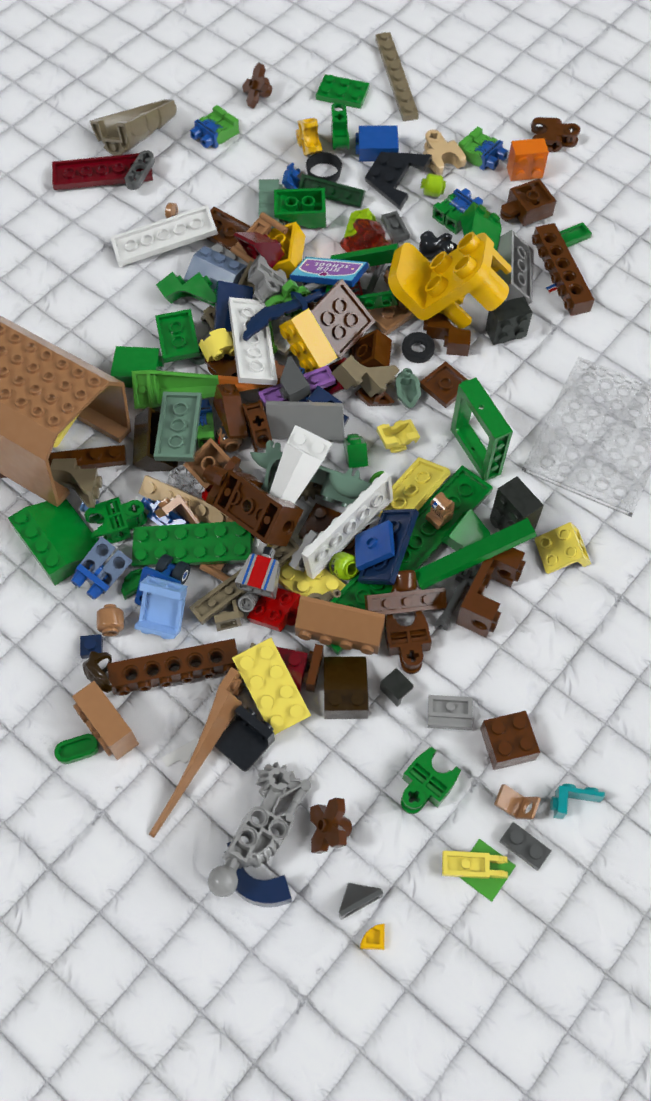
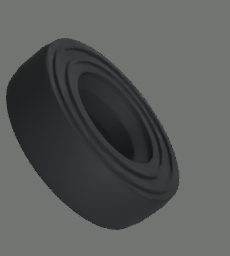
M414 332L407 335L403 340L402 353L411 362H426L434 354V341L425 333ZM415 343H420L425 346V350L416 352L412 350L411 346Z

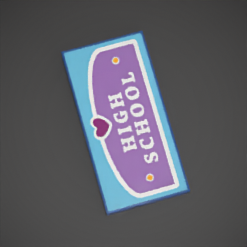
M305 257L289 276L295 282L335 285L338 280L343 279L348 287H353L369 266L368 262Z

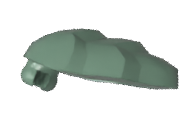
M404 368L396 378L395 387L397 389V398L406 408L411 409L421 397L420 381L410 368Z

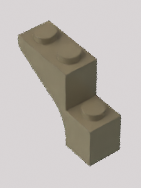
M350 355L331 374L345 390L351 386L355 388L360 385L372 397L376 393L378 395L382 394L387 389L386 384L389 386L396 380L395 375L400 370L395 365L366 367Z
M76 458L53 459L50 466L53 480L63 486L74 489L87 507L95 508L96 500L100 498L99 488H102V477L98 476L97 468L81 469V466L77 465Z

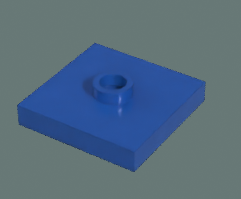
M390 520L355 535L356 568L359 571L395 556L393 523Z

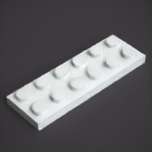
M206 205L110 238L117 262L121 267L217 235L218 232L209 206Z
M229 297L228 306L238 383L276 385L278 379L269 323L267 327L253 335L249 340H243V333L247 330L246 326L249 320L262 308L266 307L265 303H262L260 300Z
M384 472L380 477L375 478L369 488L362 491L359 497L352 504H349L339 517L333 519L331 525L325 531H321L317 538L304 548L301 554L307 576L314 579L329 564L335 553L341 552L355 538L356 534H359L393 501L390 475Z

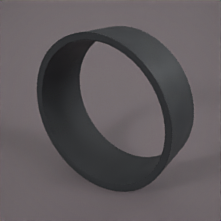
M319 152L307 159V175L336 182L339 179L342 162L335 154ZM326 163L336 167L338 172L328 177H320L312 174L310 170L317 164Z

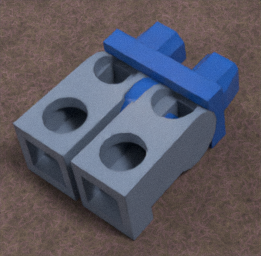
M101 536L75 569L76 573L71 583L80 588L85 581L89 582L92 586L86 594L95 600L102 593L105 594L129 567L132 560L120 550H117L104 566L103 564L115 551L116 547Z

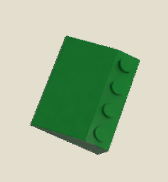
M67 499L58 507L45 501L27 506L8 517L12 527L54 586L75 574L77 566L95 545L91 539L92 532Z

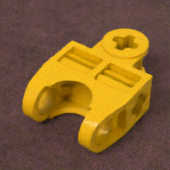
M317 119L298 120L299 129H296V138L298 145L303 148V154L311 155L322 152V145L318 137Z

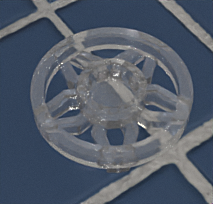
M183 465L172 469L168 477L169 485H171L173 478L175 482L171 486L181 490L185 489L187 493L194 496L203 489V486L200 484L195 490L194 484L199 482L194 480L195 478L191 473H186L188 470Z

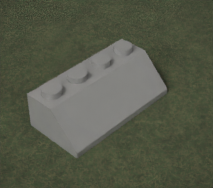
M511 230L500 236L497 252L511 265L512 270L507 275L502 270L496 273L509 287V293L505 301L524 296L529 304L532 302V248Z

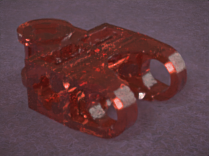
M356 219L353 227L357 233L353 236L342 238L340 241L341 247L346 252L391 245L385 239L386 233L380 222L369 219Z

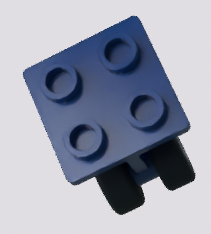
M164 554L158 560L155 570L147 566L143 567L134 601L135 604L141 606L143 591L139 590L140 582L147 576L183 585L190 574V565L183 561L178 562L177 565L172 564L173 557Z

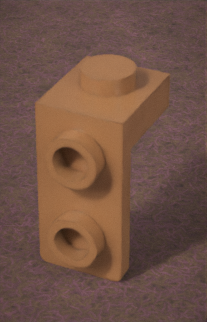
M180 495L174 496L171 499L165 498L158 503L159 508L154 511L158 518L175 508L178 514L187 520L189 524L200 523L199 517L190 510L187 501Z

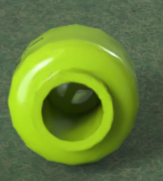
M429 173L426 178H422L420 188L423 189L424 195L438 198L440 194L443 195L446 181H444L441 175Z
M346 552L335 553L329 562L331 574L342 580L353 579L358 573L356 557Z

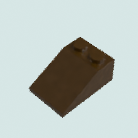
M366 656L324 657V719H368Z

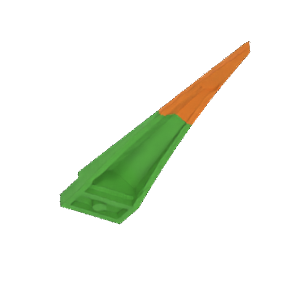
M161 370L131 371L135 409L161 407L163 392L201 393L202 399L214 397L217 384H235L238 392L273 386L238 383V377Z

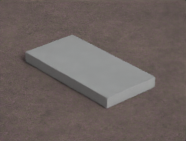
M266 402L267 421L272 438L289 439L295 425L325 440H344L343 403Z

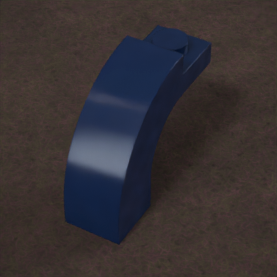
M244 867L237 869L238 885L235 892L245 901L261 907H278L292 902L285 875L269 880H258L250 876Z

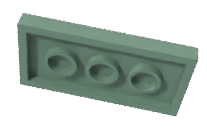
M163 392L154 451L155 461L194 462L202 403L201 393Z

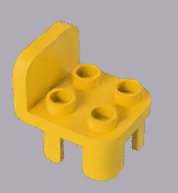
M469 232L459 241L457 249L449 254L445 251L440 252L431 262L412 244L404 243L394 251L388 275V284L394 296L418 319L428 320L437 313H441L447 316L458 328L463 329L472 322L471 316L460 306L465 295L470 293L487 311H493L505 301L509 293L507 283L496 272L502 270L507 275L511 272L512 267L495 250L494 242L486 233L476 235L474 232Z

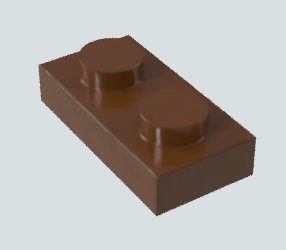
M315 644L314 651L310 650L307 663H310L309 671L305 670L303 683H306V691L315 693L324 654V645Z

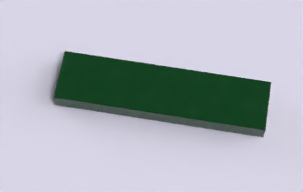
M305 174L301 175L298 189L325 188L326 199L360 208L362 207L366 192L362 189Z

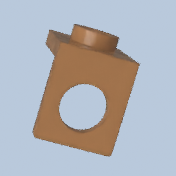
M502 784L494 805L515 819H534L541 798L524 797L507 785ZM533 803L531 810L526 813L527 806Z

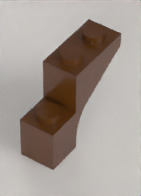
M437 313L430 319L424 320L423 331H426V334L432 339L444 340L443 347H447V355L468 356L471 330L455 327L450 323L447 316L441 313Z

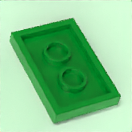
M325 74L316 93V100L329 103H343L348 107L361 109L369 91L370 83Z
M191 309L155 315L164 363L200 357Z

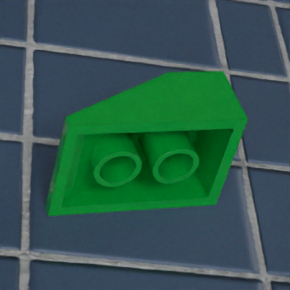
M325 188L274 190V217L291 223L297 222L298 225L306 228H326Z
M472 202L460 216L463 235L465 236L469 232H474L476 235L486 233L494 242V248L497 251L502 229L500 217L496 213L487 211L483 205Z

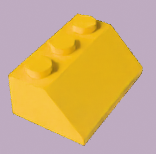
M297 222L284 225L289 229L287 234H283L276 228H273L267 235L270 239H276L282 245L281 249L285 255L272 269L275 271L278 269L283 270L286 273V278H290L289 275L302 262L305 234Z

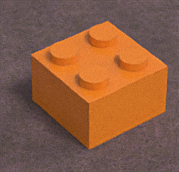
M545 138L511 141L507 162L510 181L543 178L549 153Z

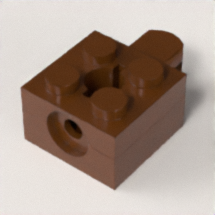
M536 179L510 188L507 203L501 206L500 217L504 221L518 218L520 223L526 226L553 216L556 199L540 179Z

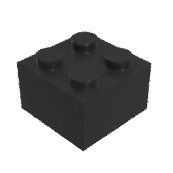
M524 296L504 301L499 307L488 312L485 329L493 345L527 336L533 312Z

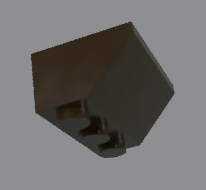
M147 407L135 416L132 465L148 472L176 471L178 469V461H155L154 459L160 412Z

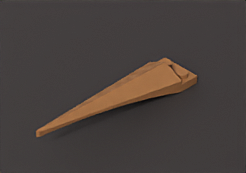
M232 667L218 687L210 714L190 762L170 800L149 833L153 838L234 717L235 710L239 705H242V702L236 696H240L243 692L245 682L239 671Z

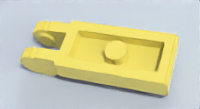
M444 850L442 851V876L489 879L490 877L508 878V872L504 870H490V863H508V857L490 855V853Z

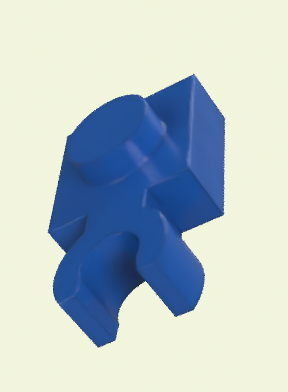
M293 162L287 166V170L284 171L282 184L287 189H298L300 179L297 175L300 173V169L297 168L295 170Z

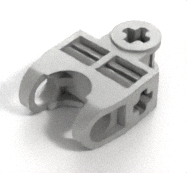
M261 255L254 260L248 272V281L255 285L254 294L262 303H265L272 296L279 295L282 292V286L287 282L286 273L281 269L273 270L268 265L267 260Z

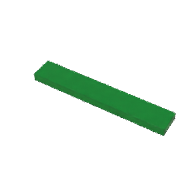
M528 518L415 570L418 584L421 590L537 537L536 532Z

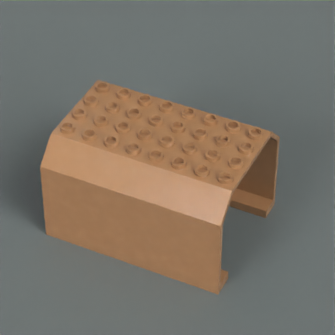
M0 316V474L58 507L70 495L68 488L53 480L48 461L58 434L76 418L120 443L131 432L125 384Z

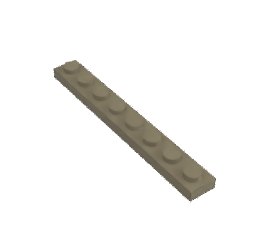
M383 32L376 34L375 40L402 120H417L419 113L391 33Z

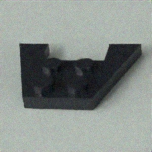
M380 152L366 174L365 181L401 210L408 199V193L396 188L410 166L425 171L432 160V155Z

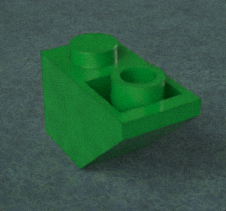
M359 434L347 435L343 440L348 467L368 466L367 444L363 437L359 436Z

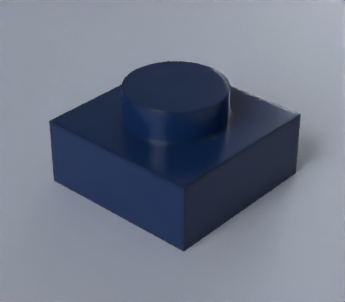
M101 634L80 636V656L82 659L90 658L89 654L91 651L103 653V637Z

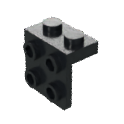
M239 705L235 710L236 719L222 733L215 744V748L238 768L246 772L275 741L274 729L268 722H261L256 718L257 714L251 708L247 707L245 709L242 705Z

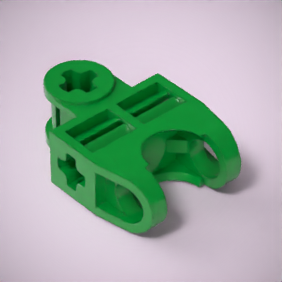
M334 103L331 106L333 151L340 148L349 150L346 105ZM336 108H341V109H343V110H342V111H336V110H334V109H336Z
M119 497L100 502L95 505V508L87 509L84 514L88 523L102 524L91 533V539L94 544L99 540L97 537L104 536L103 538L111 544L132 538L130 529L142 527L147 522V515L144 512V505L141 501L131 500L121 504Z
M433 747L420 754L403 774L402 779L409 785L403 792L401 807L409 814L420 812L428 801L438 808L451 792L461 772V769L457 766L452 771L449 770L446 773L435 771L432 767V759L437 750ZM409 798H417V801L409 802Z

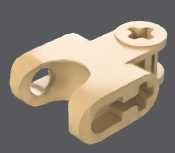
M427 131L425 136L427 142L424 144L425 151H423V154L432 155V160L428 167L433 174L443 175L445 163L453 164L457 169L466 165V155L456 141L446 142L439 131Z

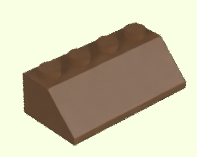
M301 595L295 623V636L303 640H317L324 645H339L345 650H360L367 655L378 654L384 631L385 614Z

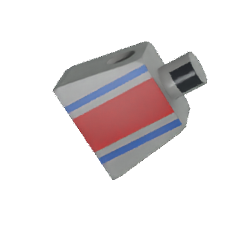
M265 546L261 555L253 553L249 555L235 580L239 590L272 599L276 598L280 564L278 560L273 559L276 552L275 549Z

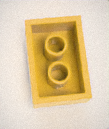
M309 308L279 325L282 337L287 339L291 352L297 356L300 361V367L305 368L306 373L324 367L338 358Z

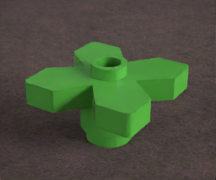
M290 279L282 286V292L268 299L265 305L268 307L293 300L291 292H298L303 297L311 293L307 287L303 285L299 287L295 281ZM298 309L289 314H285L284 316L290 315L291 317H293L301 313L302 309Z

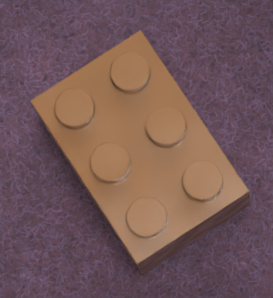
M95 681L72 696L76 702L73 705L74 709L109 757L113 754L116 760H118L139 745L130 727Z

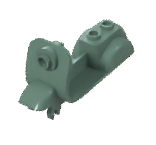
M271 440L266 443V453L250 452L253 460L259 466L266 469L265 480L261 489L268 494L270 493L283 454L281 452V444L278 442L274 444V441ZM320 466L311 479L312 482L323 485L320 495H323V500L332 503L335 500L340 501L343 507L352 504L362 491L372 485V483L360 479L359 470L352 476L353 468L348 469L346 473H341Z

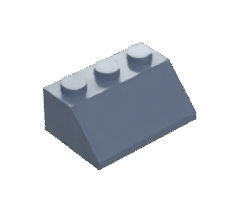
M204 246L193 255L184 280L187 282L200 272L203 277L208 276L213 283L211 287L215 290L218 280L238 284L247 266Z

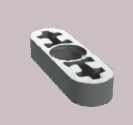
M142 151L126 174L125 183L128 189L136 190L140 188L153 167L155 161L151 151ZM137 169H144L143 171H140V172H137V171H136Z

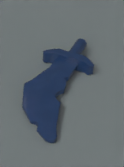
M321 291L305 297L298 292H291L293 300L262 308L249 320L246 326L247 330L243 333V340H249L253 335L267 327L268 323L272 320H278L285 314L298 309H302V311L308 309V303L322 298Z

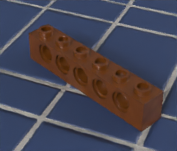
M551 223L535 227L532 243L536 246L538 255L542 258L545 269L551 276L552 283H555L558 295L561 296L564 302L565 309L568 310L570 316L591 312L594 298L556 224Z
M235 638L107 663L112 692L114 695L124 696L131 691H148L151 687H168L176 682L189 683L196 678L203 677L208 679L216 674H227L231 667L238 670L232 657L238 654ZM214 658H222L219 663L212 662ZM194 662H201L198 667L191 666ZM173 666H180L177 671H170ZM152 670H158L156 675H149ZM137 674L135 679L127 680L130 675Z

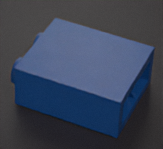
M359 126L358 133H355V143H358L356 144V155H359V162L375 161L380 152L398 153V126Z

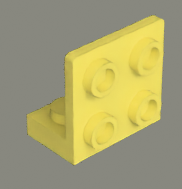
M571 522L534 539L547 574L575 562H579L583 567L591 564L579 529Z

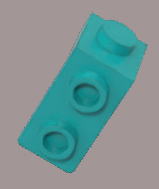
M573 784L559 785L555 791V797L552 796L550 809L554 811L553 818L563 819L567 815L568 798L600 803L605 798V793L599 792L597 788L593 787L579 789Z

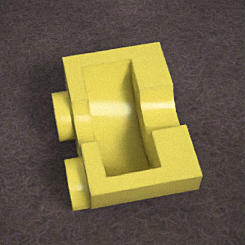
M226 328L209 332L211 336L205 340H200L199 347L207 362L218 361L223 358L224 354L235 356L232 332H228Z
M411 419L397 421L393 426L389 424L377 426V433L386 450L390 449L391 453L406 450V445L410 444L413 440L416 443L420 438Z

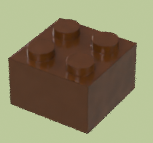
M526 711L483 721L480 730L493 770L534 761L539 756L540 750Z

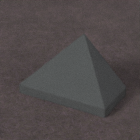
M348 883L339 910L340 919H344L383 896L382 889Z

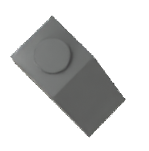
M291 356L288 357L280 379L281 389H279V392L284 400L297 402L311 395L310 385Z

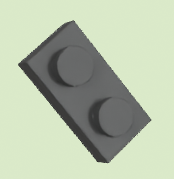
M398 211L381 215V221L393 244L409 240L410 234Z
M515 822L510 825L499 841L537 871L552 851Z

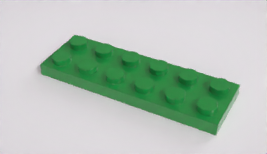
M235 521L134 527L131 566L134 568L156 567L158 560L164 554L172 556L173 560L171 563L175 565L180 561L186 562L189 565L246 562L249 555L252 554L253 535Z

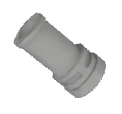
M248 592L239 599L238 607L243 612H250L261 596Z

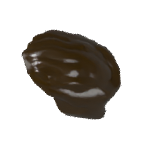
M91 651L89 654L90 658L83 662L84 674L90 682L95 681L103 692L109 693L113 689L110 680L105 674L108 671V667L106 665L104 669H101L98 663L103 659H108V663H111L112 656L108 652L97 653Z

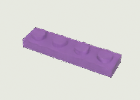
M329 365L303 374L310 385V394L313 393L317 386L324 389L336 384V379L331 374L332 371ZM280 384L258 392L265 410L267 401H288L287 399L284 400L279 392V389H281Z

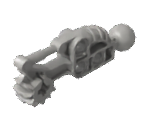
M278 762L272 766L267 764L264 770L259 772V779L256 785L261 786L259 793L264 800L260 806L252 808L242 820L222 857L226 860L224 865L218 866L210 872L208 886L215 896L227 897L233 894L238 885L237 869L249 867V865L257 868L261 866V863L266 864L269 861V857L275 855L276 850L279 849L282 841L288 835L289 829L294 822L293 815L297 807L300 806L305 794L311 788V783L308 780L295 779L293 771H286V765L280 768ZM297 791L287 813L273 814L281 799ZM251 816L257 817L260 824L254 823ZM271 828L276 829L279 832V836H275ZM241 836L247 837L249 844L243 843Z

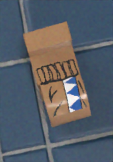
M440 492L433 498L430 503L431 510L425 518L437 530L452 519L455 503L447 499L443 492Z

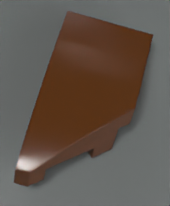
M361 387L355 393L367 406H391L395 403L385 391L380 395L376 393L370 397Z

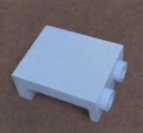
M147 576L140 582L139 590L143 591L139 621L135 624L134 629L140 630L144 634L159 635L163 639H174L181 632L188 586Z

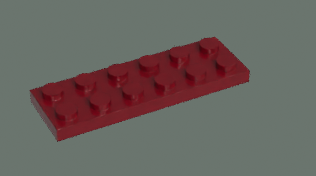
M140 153L52 162L53 189L64 190L125 183L126 174ZM152 168L146 176L144 182L153 181ZM137 169L136 171H137V172H140V171H143L144 169Z

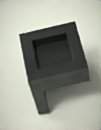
M397 668L380 683V690L397 707L401 704L402 698L414 687Z

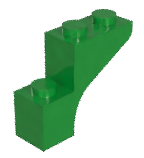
M171 272L156 284L163 296L171 304L182 297H193L215 307L216 289H212L211 285L213 283L208 276L203 277L200 272L187 282H185L181 275L177 276L174 272Z

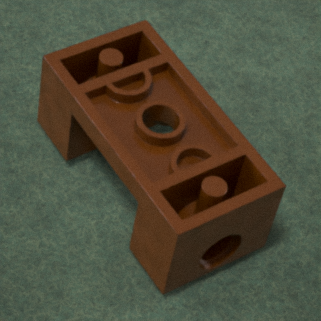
M229 469L213 506L263 543L286 547L304 510L291 501L272 497L261 489L263 482L253 475Z
M511 548L483 561L460 606L456 621L457 625L486 638L489 631L494 632L501 612L498 611L501 603L483 596V592L488 587L491 579L508 587H511L514 581L518 582L526 561H523L525 552Z

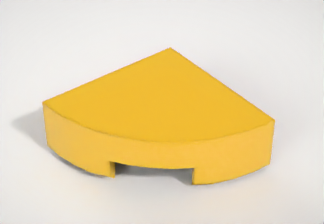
M378 924L369 929L362 938L360 949L384 950L385 924Z

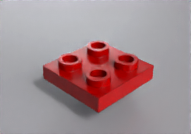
M277 588L276 598L272 599L261 596L247 616V619L251 623L281 632L285 625H295L298 612L297 607L299 606L301 595Z

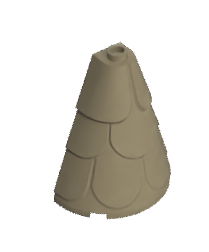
M165 99L90 120V124L98 141L102 140L106 151L112 155H122L170 121L176 115L177 107L174 100Z

